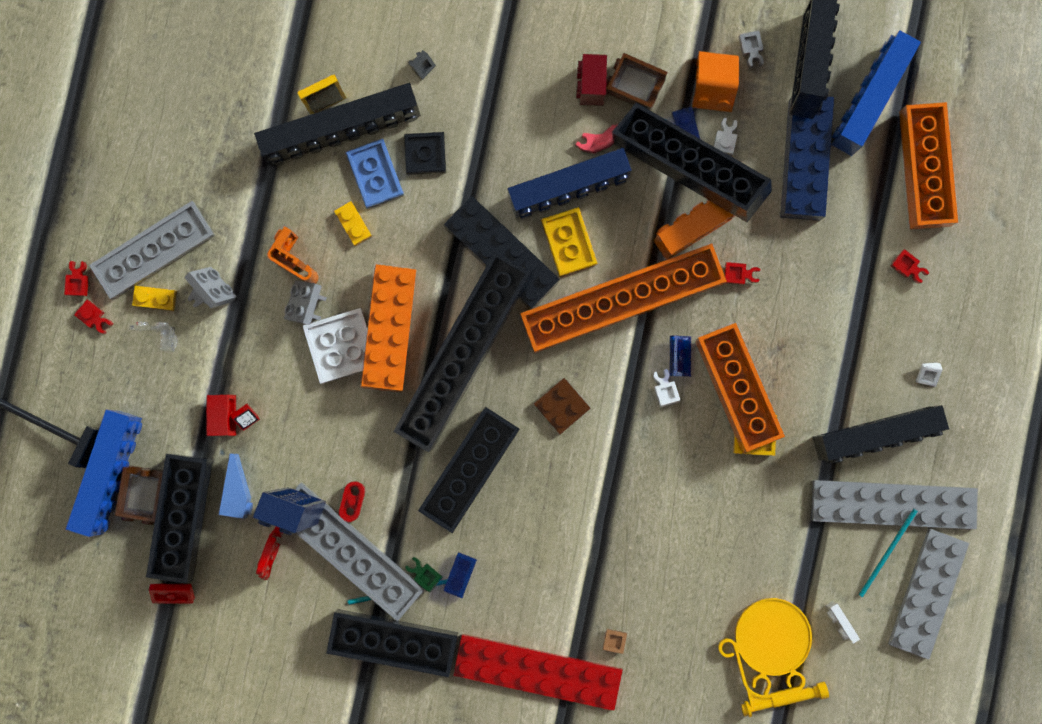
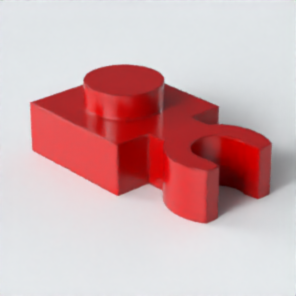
M905 249L899 253L890 265L905 278L911 274L913 281L917 284L923 282L918 276L919 273L925 276L929 274L926 268H919L917 266L920 261Z
M70 261L69 269L72 271V275H66L64 295L87 297L89 277L83 275L87 269V264L81 261L80 268L76 269V262Z
M726 262L724 276L727 282L725 283L744 285L745 279H748L751 283H758L760 279L753 278L752 273L760 272V268L753 267L750 270H746L747 264Z
M86 300L74 314L89 328H93L96 325L97 331L103 334L107 333L102 328L104 323L110 326L113 325L111 320L102 318L105 312L90 300Z

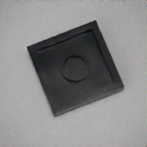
M444 132L404 134L406 175L446 173Z

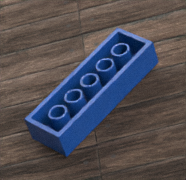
M899 30L895 36L891 35L887 42H884L879 51L880 55L870 67V73L868 76H865L860 84L861 89L851 100L850 103L852 105L842 116V123L831 136L834 138L831 143L832 146L850 156H853L863 147L921 41Z
M105 410L66 530L88 537L104 534L108 530L110 520L108 519L110 513L116 507L115 498L117 493H119L123 467L129 466V456L136 447V442H134L136 435L142 429L141 417L118 410Z

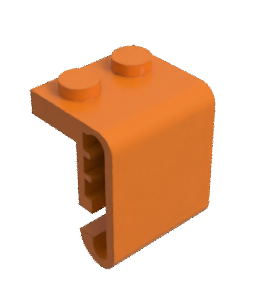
M699 51L696 65L698 66L696 71V89L692 108L732 112L739 86V56Z
M284 226L282 230L280 229L274 237L275 242L267 254L268 258L302 281L316 284L318 282L317 272L308 264L305 265L301 260L289 253L299 237L292 230ZM297 266L303 271L308 272V276L303 277L293 269Z

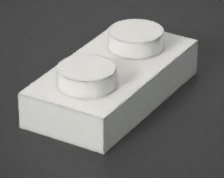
M833 601L827 604L826 607L829 610L827 615L833 623L836 622L840 628L838 632L843 640H848L853 644L860 640L839 605Z

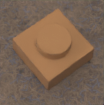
M606 628L603 650L623 654L627 632Z

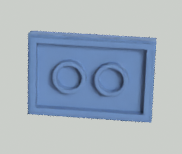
M383 139L346 152L366 209L404 196Z

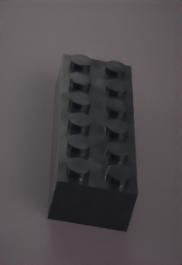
M809 0L804 11L789 115L813 119L816 113L821 111L823 101L827 100L829 88H826V83H829L831 71H828V68L832 64L833 54H831V49H833L836 37H833V33H835L838 24L835 16H837L840 8L837 0Z
M473 196L444 224L445 229L485 267L493 253L498 252L533 272L519 297V300L530 310L534 309L560 282V279Z
M943 405L929 406L813 436V441L819 460H825L826 463H837L843 461V457L856 458L863 456L864 451L865 453L883 451V446L885 448L902 446L903 441L904 443L922 441L923 436L924 438L941 436L943 431L949 430Z
M485 407L418 511L453 533L520 429Z
M166 454L146 578L186 584L194 580L213 459Z
M337 609L333 616L326 654L449 677L458 632L403 621L397 622L393 619Z

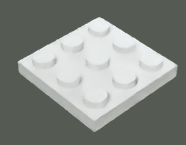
M362 308L316 321L310 325H303L320 384L362 372L367 335V324Z

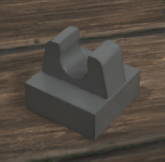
M422 50V52H417V57L413 61L409 60L408 63L417 76L423 80L436 64L428 53Z

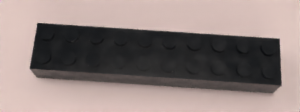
M498 252L493 253L393 432L427 452L434 449L533 272Z

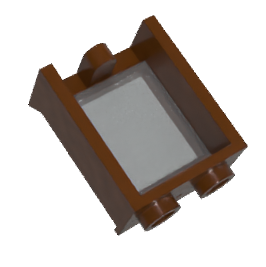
M623 53L621 59L617 58L613 69H615L613 76L609 75L606 81V94L631 105L638 103L651 111L666 81L668 72Z
M132 465L123 467L115 516L122 517L121 520L133 522L134 519L142 520V524L154 525L163 471Z

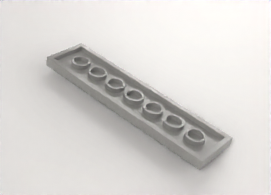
M813 480L811 521L903 526L914 508L918 512L909 526L977 529L978 488Z
M300 483L295 489L321 499L303 483ZM326 503L318 524L296 533L397 622L425 590L350 523L344 521Z

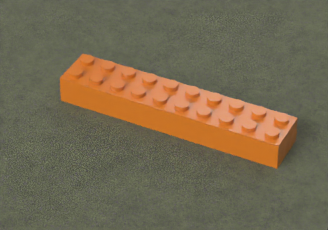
M709 244L520 313L533 352L537 353L718 287L727 281L713 244Z

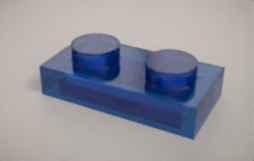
M692 107L671 113L675 125L700 138Z
M670 336L669 376L691 377V336Z
M458 552L443 591L463 598L477 559Z

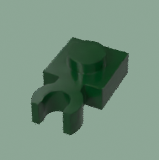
M413 557L412 560L416 562V567L411 569L406 565L405 568L410 573H416L417 575L414 580L430 593L443 576L427 563L422 567L421 561Z

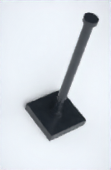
M0 398L1 408L77 445L68 464L78 468L87 467L99 428L86 426L81 438Z

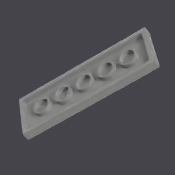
M191 201L89 266L108 297L113 300L211 239L215 234L195 202Z
M928 528L889 639V645L930 659L969 546L968 542Z

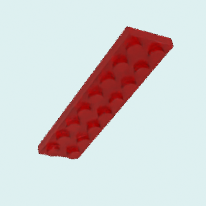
M462 634L453 676L614 711L623 669Z

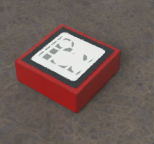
M248 404L231 414L232 420L243 431L260 420L259 416Z

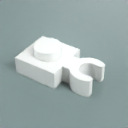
M724 118L721 122L723 131H717L714 147L732 156L737 135L732 134V132L737 127V120H734L732 127H728L726 125L727 118Z
M667 369L663 371L664 378H659L657 372L653 374L654 381L659 384V386H655L654 390L660 407L680 402L675 382H668L669 372Z

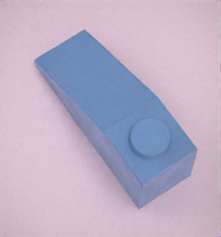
M230 454L219 515L244 519L251 515L253 503L250 502L251 495L239 454Z

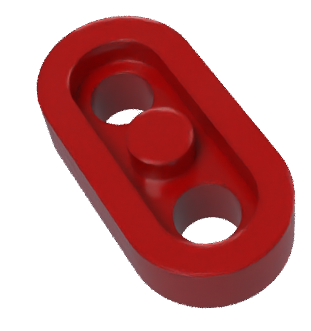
M350 482L344 489L339 515L346 522H352L360 516L366 492L361 482ZM354 487L358 488V495L352 493ZM349 507L353 508L354 513L352 515H349L347 513V509Z

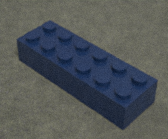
M827 97V100L823 101L821 111L817 112L813 119L789 115L790 98L788 103L780 218L821 221L826 217L834 97Z
M624 148L509 187L507 188L508 198L515 218L526 219L531 217L533 212H546L551 209L550 206L556 204L559 206L570 203L571 199L576 197L578 200L589 196L588 193L593 191L600 193L606 191L608 186L614 184L616 187L627 183L626 180L629 179L632 169Z
M289 487L262 492L253 518L258 519V524L266 527H271V525L280 527V532L292 535V533L296 534L317 525L326 501Z

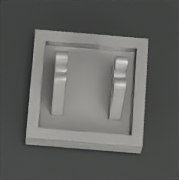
M212 267L189 272L184 277L194 288L188 297V301L195 300L193 307H198L205 303L210 308L233 302L237 297L233 293L232 288L221 279L220 274Z
M295 281L290 291L289 303L285 307L284 319L307 325L311 324L312 319L320 321L321 317L314 315L317 300L326 301L327 297L319 295L322 286L315 283Z

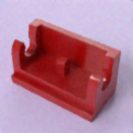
M207 395V436H236V423L231 418V414L236 411V395Z

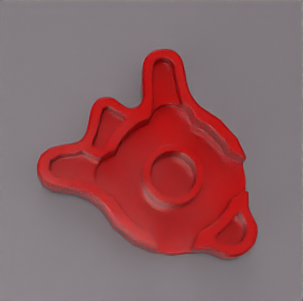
M277 526L270 533L257 564L256 574L265 581L270 576L280 544L276 543L277 537L282 538L283 533L279 531L280 527Z

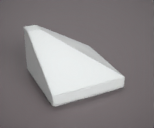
M922 364L916 383L936 387L943 370L941 364Z

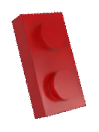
M150 584L148 590L152 603L193 604L195 599L192 584Z

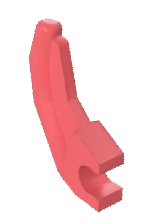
M618 124L612 125L603 134L583 133L582 138L587 143L581 144L577 142L575 146L583 152L592 154L611 147L614 144L612 131Z

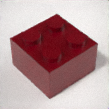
M583 54L582 61H578L577 79H580V81L577 80L576 99H580L579 105H604L606 97L607 55Z

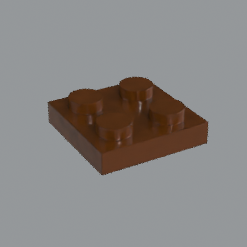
M565 378L534 403L535 407L560 435L591 409Z

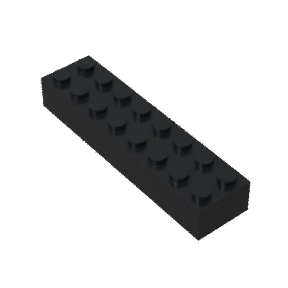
M409 82L255 132L254 135L264 160L269 165L278 166L283 164L284 160L300 159L303 157V154L309 152L312 154L318 153L327 146L336 147L346 140H358L361 135L367 133L368 135H373L386 127L387 129L395 128L398 126V123L404 121L407 123L413 122L421 115Z
M635 103L612 131L614 144L617 147L624 148L629 154L747 223L772 192V181L770 178L638 103Z

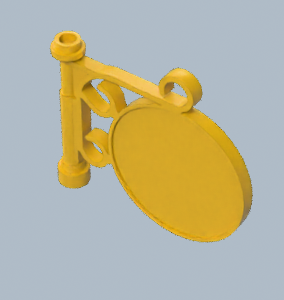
M765 598L752 603L742 612L737 621L735 642L732 639L724 638L718 644L719 653L727 658L734 656V653H724L722 646L726 642H730L733 645L741 679L749 702L744 701L741 704L744 717H752V712L772 707L776 708L813 698H820V700L829 698V691L824 681L816 683V686L812 688H803L805 686V678L800 672L795 670L806 660L810 652L812 632L804 613L797 606L786 600ZM740 656L747 665L760 672L752 679L753 688L756 687L758 679L763 678L766 680L767 685L763 694L755 693L747 685ZM788 673L786 684L789 688L769 693L771 681L766 675L779 676ZM794 675H798L801 679L800 684L796 687H792L790 684V679Z

